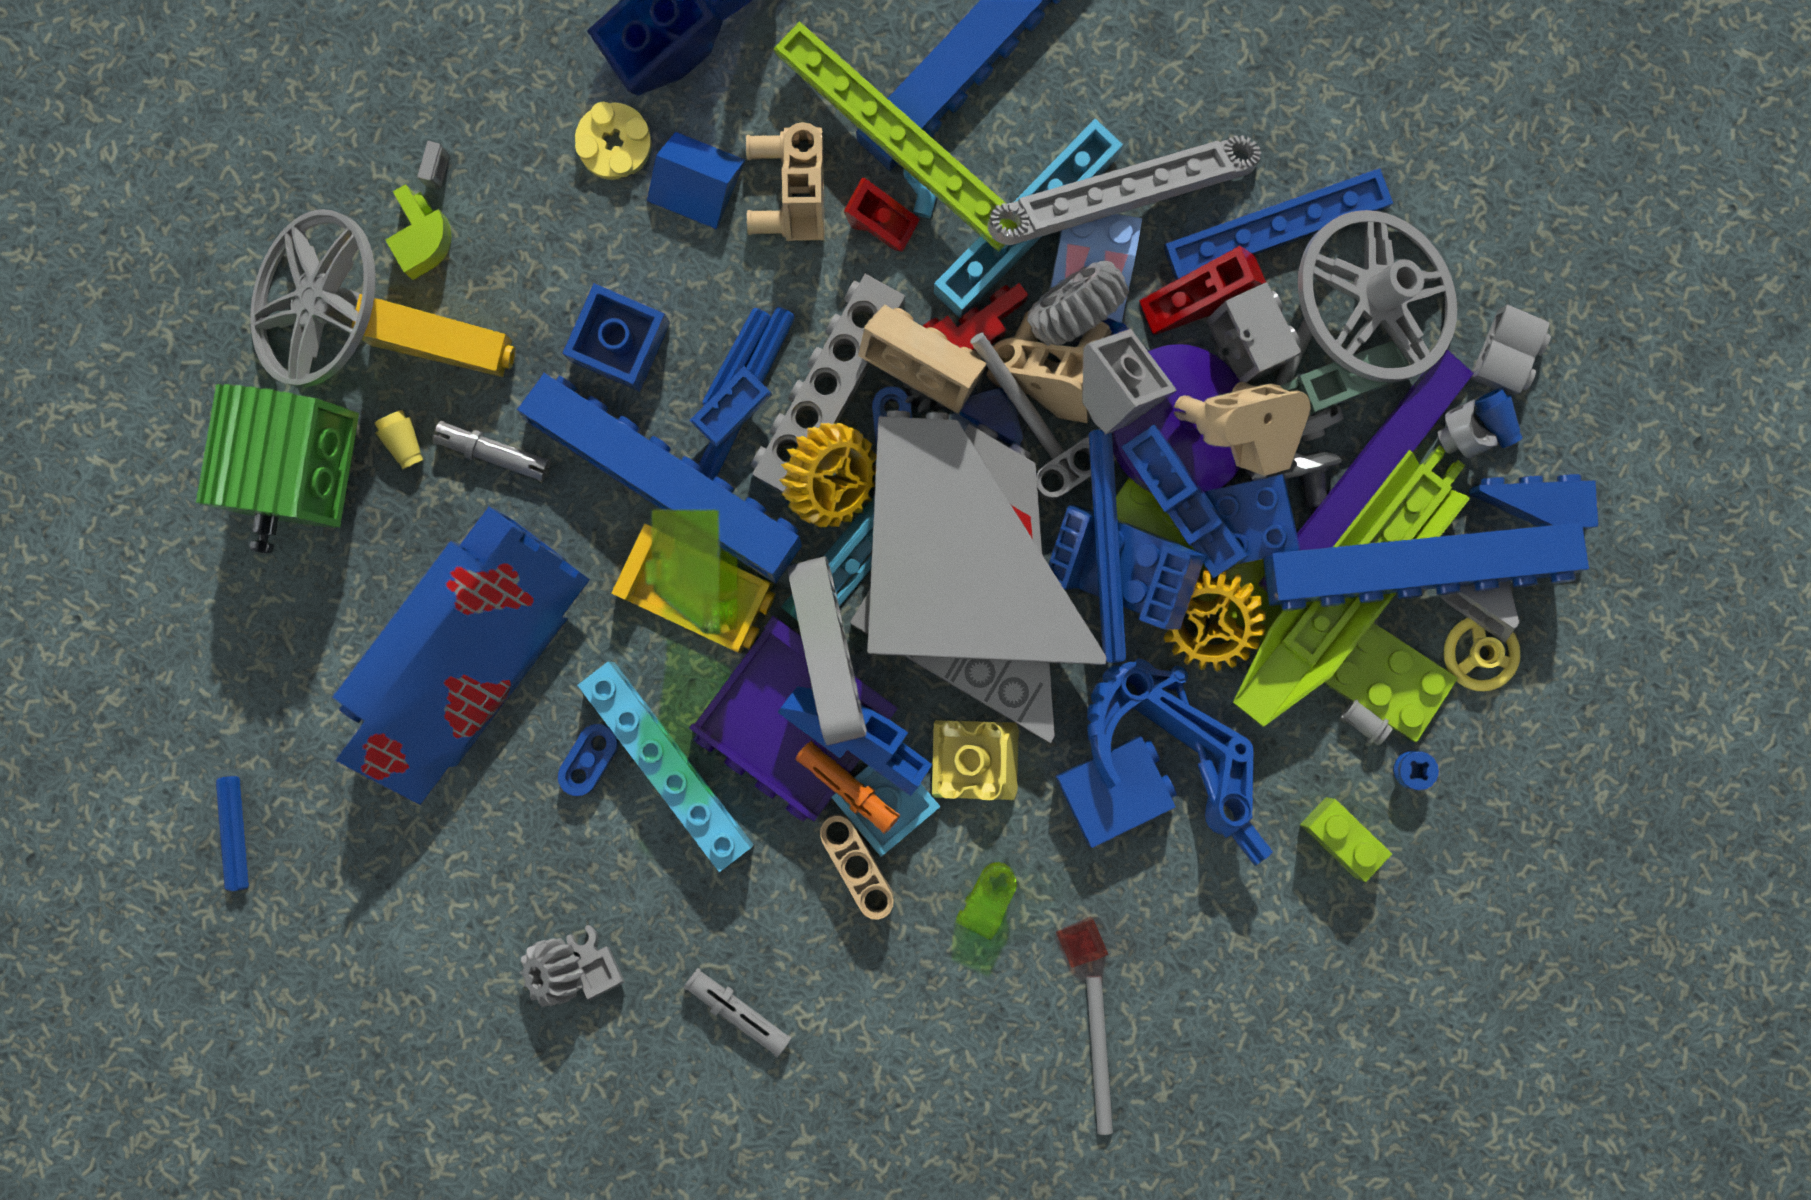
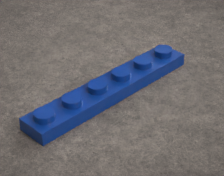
M1379 168L1166 243L1163 248L1174 278L1177 280L1238 246L1256 255L1316 234L1327 223L1346 213L1364 210L1381 211L1389 208L1393 201Z

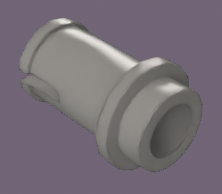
M1357 699L1351 702L1340 716L1343 721L1345 720L1367 737L1366 742L1369 744L1374 742L1378 746L1381 745L1393 729L1388 725V719H1380L1360 704Z

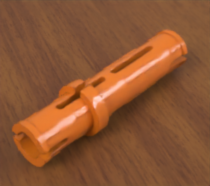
M810 741L796 756L795 760L810 770L818 779L851 805V811L866 817L883 834H886L899 819L900 814L875 795V789L870 785L866 787L855 779L847 770L815 745L814 742Z

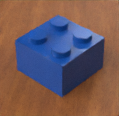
M593 283L562 354L571 363L640 392L669 328L670 321L665 313Z

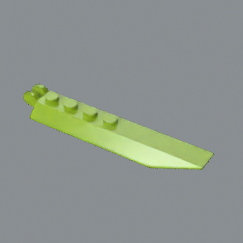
M1438 445L1423 464H1419L1413 452L1408 450L1333 547L1441 537L1470 499L1467 495L1451 490L1453 487L1450 486L1465 465L1459 460L1453 462L1446 469L1444 476L1440 478L1431 470L1444 457L1446 451L1442 446ZM1396 593L1383 594L1384 600L1377 602L1360 603L1359 597L1344 598L1345 604L1321 607L1320 601L1306 602V608L1282 611L1269 627L1233 703L1262 727L1266 726L1333 676Z

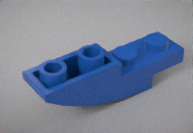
M800 686L794 689L777 713L840 759L848 750L911 796L915 792L932 764L902 742L908 733L884 716L861 705L867 736L827 746L820 727L813 689Z

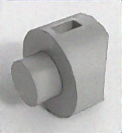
M1474 399L1445 414L1448 427L1439 430L1438 437L1448 454L1460 450L1466 458L1470 459L1498 444L1496 435L1483 428L1475 419L1473 413Z

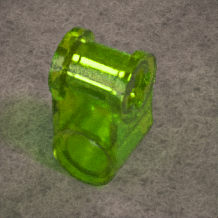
M992 862L982 870L972 892L968 894L964 901L967 903L964 910L959 911L955 923L988 940L994 937L1017 888L1016 878L1008 865L1002 862ZM1003 873L1008 885L1006 887L999 886L996 890H992L993 886L989 878L991 876L998 878Z

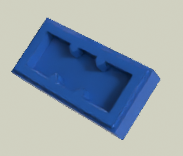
M743 366L689 421L719 449L772 396V393Z

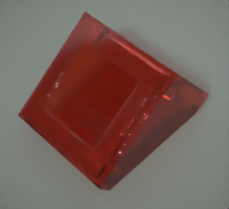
M1091 916L1056 931L1071 968L1109 955Z

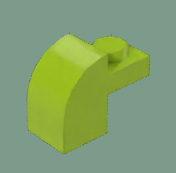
M405 184L394 190L393 193L411 225L385 239L403 272L414 280L442 262L449 251L452 235L446 216L439 209L433 212L423 193L420 191L415 194Z

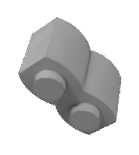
M1505 305L1498 309L1472 372L1474 374L1470 379L1495 390L1503 388L1505 393L1511 395V397L1521 393L1522 390H1528L1536 375V370L1532 368L1536 355L1541 356L1550 342L1551 335L1547 334L1550 322L1510 305Z

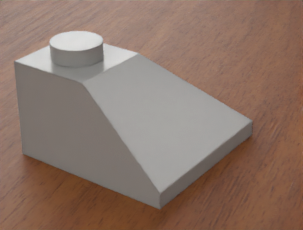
M1132 329L1090 342L1083 348L1082 403L1089 411L1093 422L1103 430L1105 435L1128 426L1177 391Z

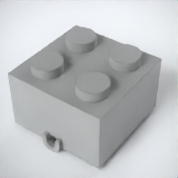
M1267 282L1225 301L1206 319L1219 347L1218 356L1226 361L1240 382L1248 384L1280 369L1301 353L1298 334L1292 326H1288L1282 314L1283 306L1280 297L1275 291L1270 290ZM1227 349L1229 355L1223 356L1222 350Z

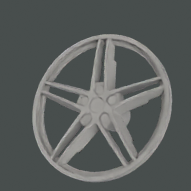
M326 209L310 211L299 216L287 225L274 240L261 264L251 301L250 322L252 340L262 366L273 378L282 383L297 387H309L331 378L351 358L365 333L375 296V263L371 246L365 233L350 217ZM328 223L341 226L345 229L344 232L336 239L319 263L314 246L309 245L305 231L314 226ZM358 249L362 257L364 272L363 295L359 312L356 311V306L360 293L340 287L354 265L352 259ZM286 252L296 290L267 304L273 275ZM289 307L291 308V310H287V311H283V312H279V313H276V314L267 316V315H269V314H271V313H273V312H275V311H277V310L282 311V310H284V309H286V308H289ZM352 321H355L354 328L351 327ZM325 323L349 333L350 336L335 359L324 368L309 374L312 359L317 358ZM294 324L288 370H286L277 361L271 350L267 330L277 326L284 328Z
M1369 210L1354 211L1341 215L1327 223L1308 243L1298 271L1299 302L1306 324L1313 337L1336 363L1349 372L1365 379L1378 382H1399L1423 373L1438 362L1449 347L1455 331L1457 298L1452 277L1443 258L1434 245L1419 230L1406 221L1387 213ZM1365 223L1364 269L1339 258L1333 260L1319 254L1322 246L1336 231L1352 224ZM1387 226L1401 232L1415 242L1427 255L1436 271H1421L1414 262L1406 259H1401L1394 263L1392 240L1388 239ZM1321 269H1323V270H1325V271H1328V272H1330V273H1332V274L1330 275V274H1328V273L1322 271ZM1313 277L1358 301L1355 310L1337 340L1333 338L1326 328L1317 309L1313 291ZM1342 278H1345V279H1348V280L1353 281V284L1349 283L1348 281H1346V280H1344V279H1342ZM1440 279V286L1423 289L1424 283ZM1443 292L1445 299L1444 325L1437 343L1429 351L1421 338L1424 334L1407 308L1408 302ZM1362 315L1367 320L1366 323L1354 336L1346 349L1341 346ZM1381 323L1411 365L1401 368H1383L1359 360L1353 354L1362 343L1367 341Z

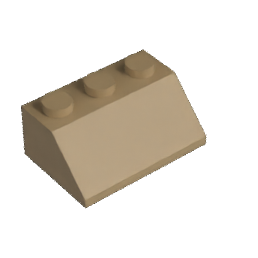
M885 304L866 324L858 354L862 359L958 414L981 378L987 364L981 360L979 354L967 347L959 348L947 341V337L939 330L932 327L926 329L914 322L912 316L900 308L892 309Z

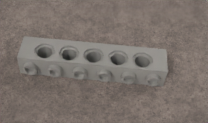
M864 274L860 283L854 280L844 297V301L848 303L841 316L835 314L826 329L825 334L829 335L823 349L816 347L807 363V367L811 369L804 382L800 380L796 382L788 397V400L792 402L786 415L779 413L771 426L769 433L774 435L767 449L761 446L752 460L751 467L755 469L752 474L753 477L780 493H783L787 488L779 481V479L787 475V470L781 465L787 462L779 458V450L788 443L798 446L796 437L804 436L807 438V429L797 424L798 416L803 411L810 410L818 415V422L813 427L819 428L821 423L837 424L871 363L858 356L864 328H859L853 323L854 316L859 312H868L874 316L884 304L892 309H902L905 304L904 294L867 274ZM850 345L856 351L855 356L851 360L843 362L834 356V352L839 346ZM825 377L832 378L837 383L836 390L829 395H822L816 391L817 382Z

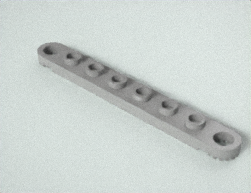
M1242 135L1240 138L1234 136L1222 142L1214 141L1022 197L1016 202L1002 203L1001 206L998 205L993 209L988 221V231L997 242L1005 245H1014L1248 175L1254 171L1260 160L1259 146L1256 147V142H1251L1249 137L1244 139ZM1242 150L1247 154L1248 159L1246 161L1242 159L1240 162V158L1236 160V156H1232V151ZM1010 219L1014 221L1018 226L1017 230L1015 228L1013 231L1011 229L1007 231L1006 227L1002 228L1003 225H999V220Z

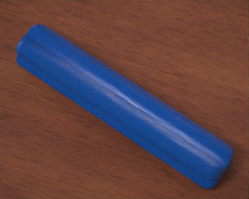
M758 308L752 309L702 401L703 406L743 366H747L771 319L768 313Z
M238 776L220 777L216 780L224 888L226 891H239L248 888L249 885L240 779Z

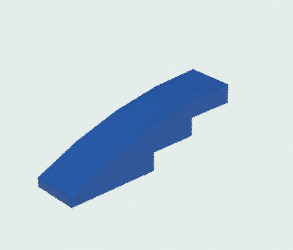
M1152 425L1122 446V449L1164 512L1169 514L1187 543L1196 552L1206 555L1203 563L1213 578H1217L1219 574L1228 571L1249 557L1156 425Z

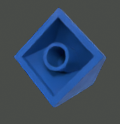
M675 132L656 155L647 202L717 229L746 160Z

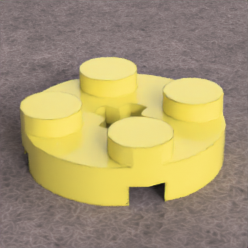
M604 101L596 103L582 117L575 133V149L582 162L591 173L603 179L616 180L636 173L645 165L652 149L650 130L646 121L637 110L622 103H607ZM614 132H619V138L623 145L621 147L614 146L612 151L607 150L608 144L604 140L605 136H612Z

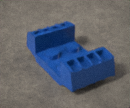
M1073 504L1067 507L1048 565L1065 590L1079 588L1099 597L1094 512ZM1117 519L1123 607L1140 613L1139 620L1165 630L1181 629L1182 621L1188 609V604L1206 555Z

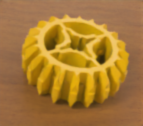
M821 423L819 428H808L807 438L804 436L796 437L798 447L796 449H787L791 458L789 463L781 464L787 470V475L779 479L782 485L787 487L781 495L789 501L788 507L791 511L807 523L812 522V524L818 527H827L828 525L839 527L841 521L852 522L853 512L863 513L862 503L864 501H872L868 493L870 488L875 487V481L872 478L876 474V465H873V463L877 459L874 451L870 450L872 443L868 439L863 438V434L860 431L851 427L848 428L847 425L841 423H834L833 425Z
M1205 568L1203 578L1200 579L1198 577L1186 611L1189 615L1188 619L1193 621L1198 628L1196 636L1193 637L1186 630L1182 621L1181 629H1169L1163 638L1165 643L1176 642L1172 649L1174 655H1178L1183 651L1186 652L1184 659L1186 665L1192 663L1195 658L1200 660L1198 666L1201 671L1206 668L1207 662H1213V668L1218 672L1221 670L1222 661L1225 660L1228 666L1233 668L1237 664L1236 656L1246 661L1250 657L1248 648L1257 649L1259 647L1260 640L1256 636L1264 635L1265 626L1259 622L1265 620L1266 611L1257 609L1262 604L1261 596L1249 597L1254 590L1252 583L1246 584L1243 587L1239 586L1242 578L1240 574L1234 575L1230 581L1226 579L1227 571L1219 574L1217 578H1213L1208 569ZM1201 594H1219L1212 601H1203L1199 598L1196 600L1192 599ZM1231 600L1239 607L1243 614L1244 628L1237 625L1236 619L1231 617L1227 611ZM1221 607L1219 621H1215V624H1210L1207 630L1204 631L1207 616L1210 618V614L1215 615ZM1213 638H1222L1229 641L1224 644H1207Z

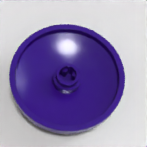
M1173 344L1148 351L1177 391L1128 426L1112 432L1113 454L1117 462L1136 484L1152 493L1122 449V446L1152 425H1156L1204 493L1208 490L1221 488L1241 468L1236 466L1231 447L1214 446L1206 443L1204 435L1197 428V424L1176 418L1174 411L1186 413V411L1176 409L1174 406L1176 401L1183 395H1188L1205 402L1211 397L1232 393L1234 386L1240 380L1226 363L1214 354L1199 347Z

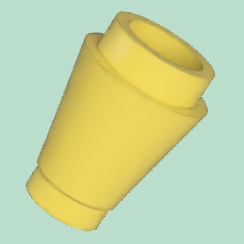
M403 410L389 414L374 422L378 429L375 434L397 463L400 464L402 470L423 461L411 417L406 418Z

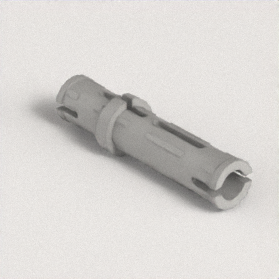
M442 420L435 429L436 432H440L439 435H433V444H439L464 453V458L470 460L478 458L537 479L539 482L544 481L547 472L543 470L549 468L551 460L548 458L545 459L483 437V432L473 430L469 432L447 424Z
M699 968L695 970L683 987L711 1008L710 1013L714 1016L720 1014L747 1036L772 1052L775 1057H778L789 1043L791 1036L786 1035L761 1014L734 996V990L729 986L723 988L701 972ZM709 989L710 991L715 993L717 996H719L721 999H723L725 1002L731 1005L735 1010L731 1011L729 1008H727L725 1005H723L721 1002H719L717 999H715L713 996L707 993V990ZM740 1014H743L756 1025H758L760 1028H762L764 1031H766L767 1035L765 1036L752 1025H750L748 1022H746L744 1019H742L740 1017Z

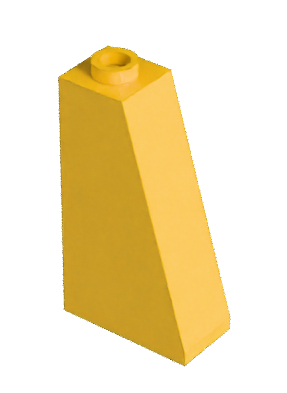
M359 294L356 306L357 312H359L361 306L362 294ZM374 298L370 319L361 339L373 347L501 377L504 376L505 368H512L516 354V348L511 346L512 340L504 333ZM352 321L351 327L354 328L355 321Z

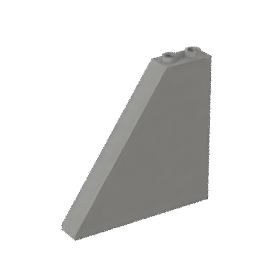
M888 411L887 417L879 416L867 653L894 656L1090 665L1106 664L1105 653L958 420H949V414L936 412L926 413V419L910 418V412Z

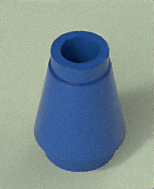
M1503 388L1488 392L1475 400L1477 407L1476 415L1490 433L1496 435L1497 442H1499L1501 448L1511 446L1523 438L1511 395H1506Z

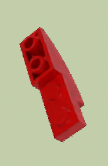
M1020 283L1011 289L1008 285H1005L989 298L992 303L979 311L975 307L964 314L958 320L961 324L959 327H956L949 316H946L941 321L935 317L924 324L923 327L926 329L928 327L935 328L947 337V341L959 348H970L977 353L970 342L971 339L979 333H984L992 345L1005 337L1006 328L1000 321L1025 304L1028 294Z

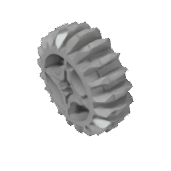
M1108 261L1095 262L1088 267L1081 268L1050 288L1046 294L1040 296L1039 301L1033 304L1027 314V321L1031 325L1030 329L1036 338H1039L1047 346L1050 344H1055L1056 346L1063 345L1067 341L1072 342L1076 337L1084 335L1090 329L1095 328L1100 322L1107 320V317L1115 312L1119 305L1123 304L1129 293L1128 286L1124 280L1125 277L1119 268L1116 269L1114 264Z

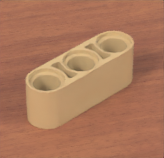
M835 814L828 817L820 829L821 841L855 902L866 917L876 920L885 918L891 912L894 895L887 880L851 820L844 814ZM831 823H844L848 827L849 837L840 843L832 841L827 833L828 826ZM853 856L863 857L868 863L867 872L861 876L850 874L846 867L847 860ZM880 890L884 892L888 899L886 906L879 910L871 909L865 901V897L870 891Z

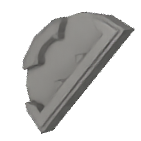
M1338 404L1309 416L1302 433L1303 441H1310L1326 434L1324 428L1340 422L1344 418L1340 405Z

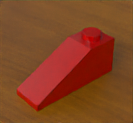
M1238 246L1139 301L1152 333L1157 335L1212 315L1225 301L1266 283V280L1255 255Z

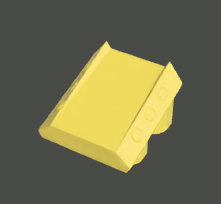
M935 720L933 728V798L1014 800L1018 792L1019 729L1016 722Z

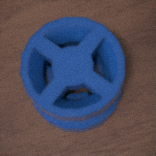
M1407 751L1399 755L1393 767L1394 777L1397 782L1405 788L1414 790H1425L1431 787L1436 782L1439 774L1438 764L1435 759L1428 753L1421 751ZM1422 765H1423V767H1422V773H1421V774H1422L1423 776L1420 775V767H1421Z

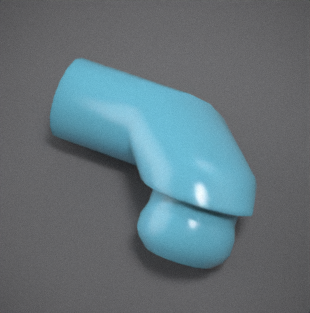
M904 169V177L917 194L913 214L930 219L936 196Z

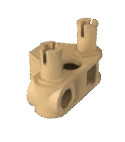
M801 122L791 127H784V131H780V135H746L747 160L781 159L783 163L781 211L747 210L748 235L782 234V237H786V241H824L823 128ZM801 140H808L809 144H814L813 147L808 148L807 152H800L798 148H794ZM792 194H810L811 197H792Z
M1029 311L1025 312L1014 338L1001 340L993 348L1025 394L1032 396L1060 419L1088 423L1091 415L1082 403L1083 348L1090 342L1110 336L1112 330L1109 329L1110 327L1107 324L1100 322L1095 328L1090 329L1082 336L1077 347L1056 346L1055 344L1047 346L1045 343L1037 342L1038 339L1030 329L1031 325L1027 321ZM1049 353L1058 357L1061 362L1048 359ZM988 370V378L995 385L1002 388L991 371Z
M1239 382L1234 386L1232 393L1211 397L1205 402L1188 395L1181 396L1176 401L1174 408L1184 410L1186 413L1174 411V415L1179 420L1197 424V428L1204 435L1206 443L1214 446L1231 447L1236 466L1266 476L1290 469L1309 417L1310 400L1303 392L1283 390L1277 384H1265L1256 387L1246 382Z

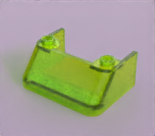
M652 510V560L646 561V584L653 585L654 592L704 634H723L736 629L738 621V559L720 548L719 510Z

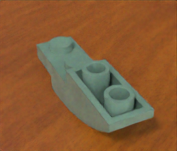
M1393 341L1353 355L1368 364L1383 368L1410 366ZM1334 362L1303 374L1297 379L1280 386L1283 390L1290 392L1300 391L1306 394L1310 400L1309 416L1394 382H1378L1365 379L1349 372Z

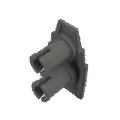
M1324 451L1306 454L1296 452L1291 467L1288 470L1264 476L1243 468V473L1251 481L1284 474L1288 496L1287 478L1302 476L1305 505L1307 507H1318L1328 495L1325 471L1328 470V467L1340 464L1342 459L1335 453Z

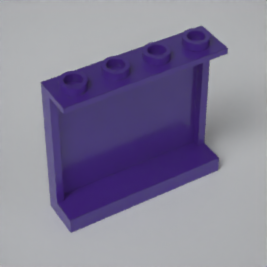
M772 616L765 625V630L696 723H692L689 729L696 733L693 740L705 750L711 753L716 748L727 756L724 763L741 776L747 771L758 780L755 783V787L772 799L777 794L786 800L789 804L785 809L802 822L807 817L815 821L836 792L795 760L800 750L812 741L849 773L860 759L848 750L840 759L777 713L797 686L812 688L802 637L779 619ZM855 677L861 705L890 720L898 708Z

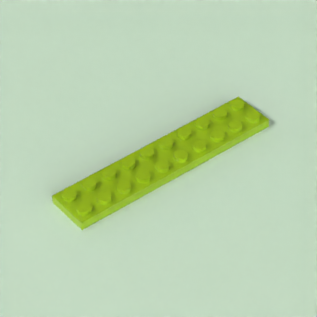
M1128 477L1116 496L1117 519L1194 550L1187 543L1169 514L1164 512L1154 495ZM1263 559L1235 565L1227 571L1226 579L1231 581L1234 575L1240 574L1242 576L1240 587L1252 583L1254 586V590L1249 597L1261 596L1262 604L1257 609L1266 611L1265 620L1259 622L1265 626L1264 635L1256 637L1262 642L1269 627L1282 612V605L1269 606L1268 593L1258 585L1265 575ZM1204 563L1199 573L1200 579L1203 578V572L1206 568ZM1207 593L1198 595L1194 598H1199L1203 601H1212L1216 599L1219 594ZM1231 600L1227 611L1231 617L1236 619V624L1244 628L1243 614L1239 607ZM1373 623L1333 676L1325 681L1324 684L1352 702L1357 699L1360 704L1380 719H1388V725L1411 741L1417 742L1458 678Z

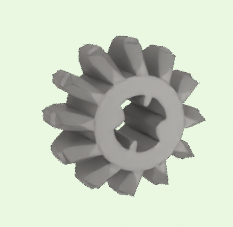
M562 938L542 940L528 947L526 954L521 957L524 969L520 971V974L525 979L523 988L530 990L531 1000H538L541 1007L567 1003L576 997L578 990L583 988L579 977L584 974V971L579 968L578 962L580 957H575L573 954L572 944L566 945Z

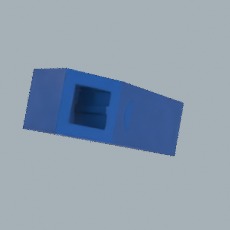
M1580 474L1557 476V482H1543V476L1520 477L1519 483L1505 484L1503 477L1480 479L1481 485L1469 489V495L1537 527L1581 522L1583 530L1598 527L1596 481H1581Z

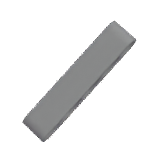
M826 556L789 565L787 567L825 743L829 746L867 736L828 560Z

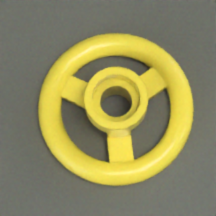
M1465 618L1452 628L1446 638L1444 661L1447 670L1458 678L1457 682L1460 685L1474 691H1491L1506 684L1516 673L1520 663V645L1513 632L1506 641L1508 656H1505V648L1498 639L1486 637L1484 628L1472 619ZM1471 629L1474 644L1470 649V655L1458 664L1455 655L1457 642L1462 634ZM1483 646L1489 652L1486 660L1480 656V649ZM1477 666L1482 668H1494L1497 666L1504 668L1499 675L1488 680H1477L1466 675Z

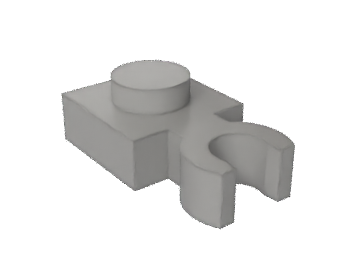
M587 925L585 930L589 938L586 944L578 945L572 934L568 935L566 940L567 944H572L573 951L579 953L581 957L578 964L579 968L584 971V974L579 978L582 981V989L587 1000H592L625 983V980L610 947L606 946L598 950L599 938L597 931L592 926Z

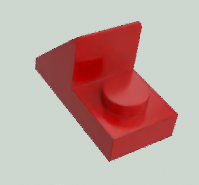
M861 178L844 210L850 227L856 230L868 231L891 249L903 252L920 218L866 178Z

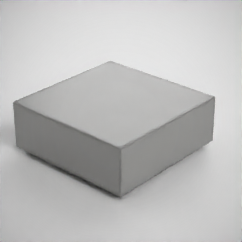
M427 141L417 176L426 187L437 190L442 186L450 155L441 144Z

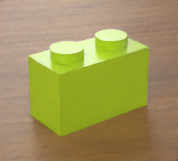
M1326 797L1300 824L1355 879L1367 882L1392 855L1336 799Z

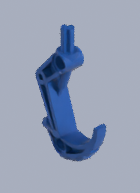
M1139 658L1134 662L1109 667L1103 674V682L1095 685L1091 694L1093 704L1089 705L1087 709V719L1091 722L1087 726L1088 740L1091 743L1092 756L1108 788L1111 789L1122 781L1115 770L1111 756L1113 732L1123 715L1135 709L1198 753L1201 763L1197 765L1208 794L1205 810V820L1208 827L1215 833L1223 834L1225 838L1231 835L1254 866L1268 858L1273 851L1250 823V820L1253 818L1254 751L1252 743L1246 737L1189 705L1183 684L1188 680V674L1183 667L1174 666L1169 671L1158 670L1149 662ZM1126 682L1136 687L1138 696L1128 691ZM1176 689L1179 699L1164 690ZM1223 806L1231 809L1234 817L1233 821L1225 816Z

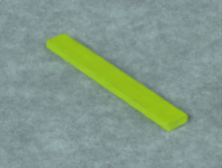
M799 21L773 48L775 54L999 252L1005 244L999 243L992 238L988 231V221L993 209L1005 202ZM1010 219L999 220V225L1002 224V228L1006 227L1007 231L1009 229L1013 231L1015 228L1017 230L1018 226L1014 221Z

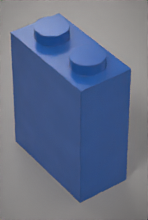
M1136 736L1111 748L1115 770L1122 780L1111 789L1103 781L1093 758L1055 776L1082 834L1091 848L1176 807L1172 800L1173 797L1177 796L1176 790L1167 775L1161 777L1155 765L1156 762L1160 761V758L1150 740L1144 742L1142 736Z

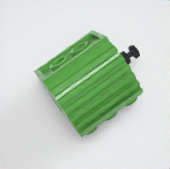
M216 384L196 503L255 516L252 531L259 535L258 540L250 541V550L254 552L272 553L274 544L268 542V537L276 535L278 520L312 526L340 528L359 413L317 398L305 397L289 392H279L250 386L245 387L242 385Z

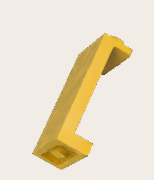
M645 523L611 593L740 654L744 647L749 650L751 649L759 632V628L755 627L754 624L760 612L763 614L768 613L776 596L775 593L770 591L773 586L771 582L705 553Z

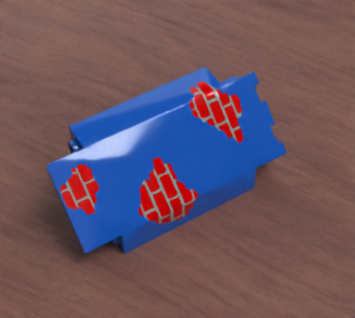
M489 506L461 544L453 541L449 542L333 695V698L342 704L339 710L344 715L357 723H360L361 720L364 721L335 761L421 805L449 767L457 766L567 621L568 618L564 616L565 612L590 579L506 514Z

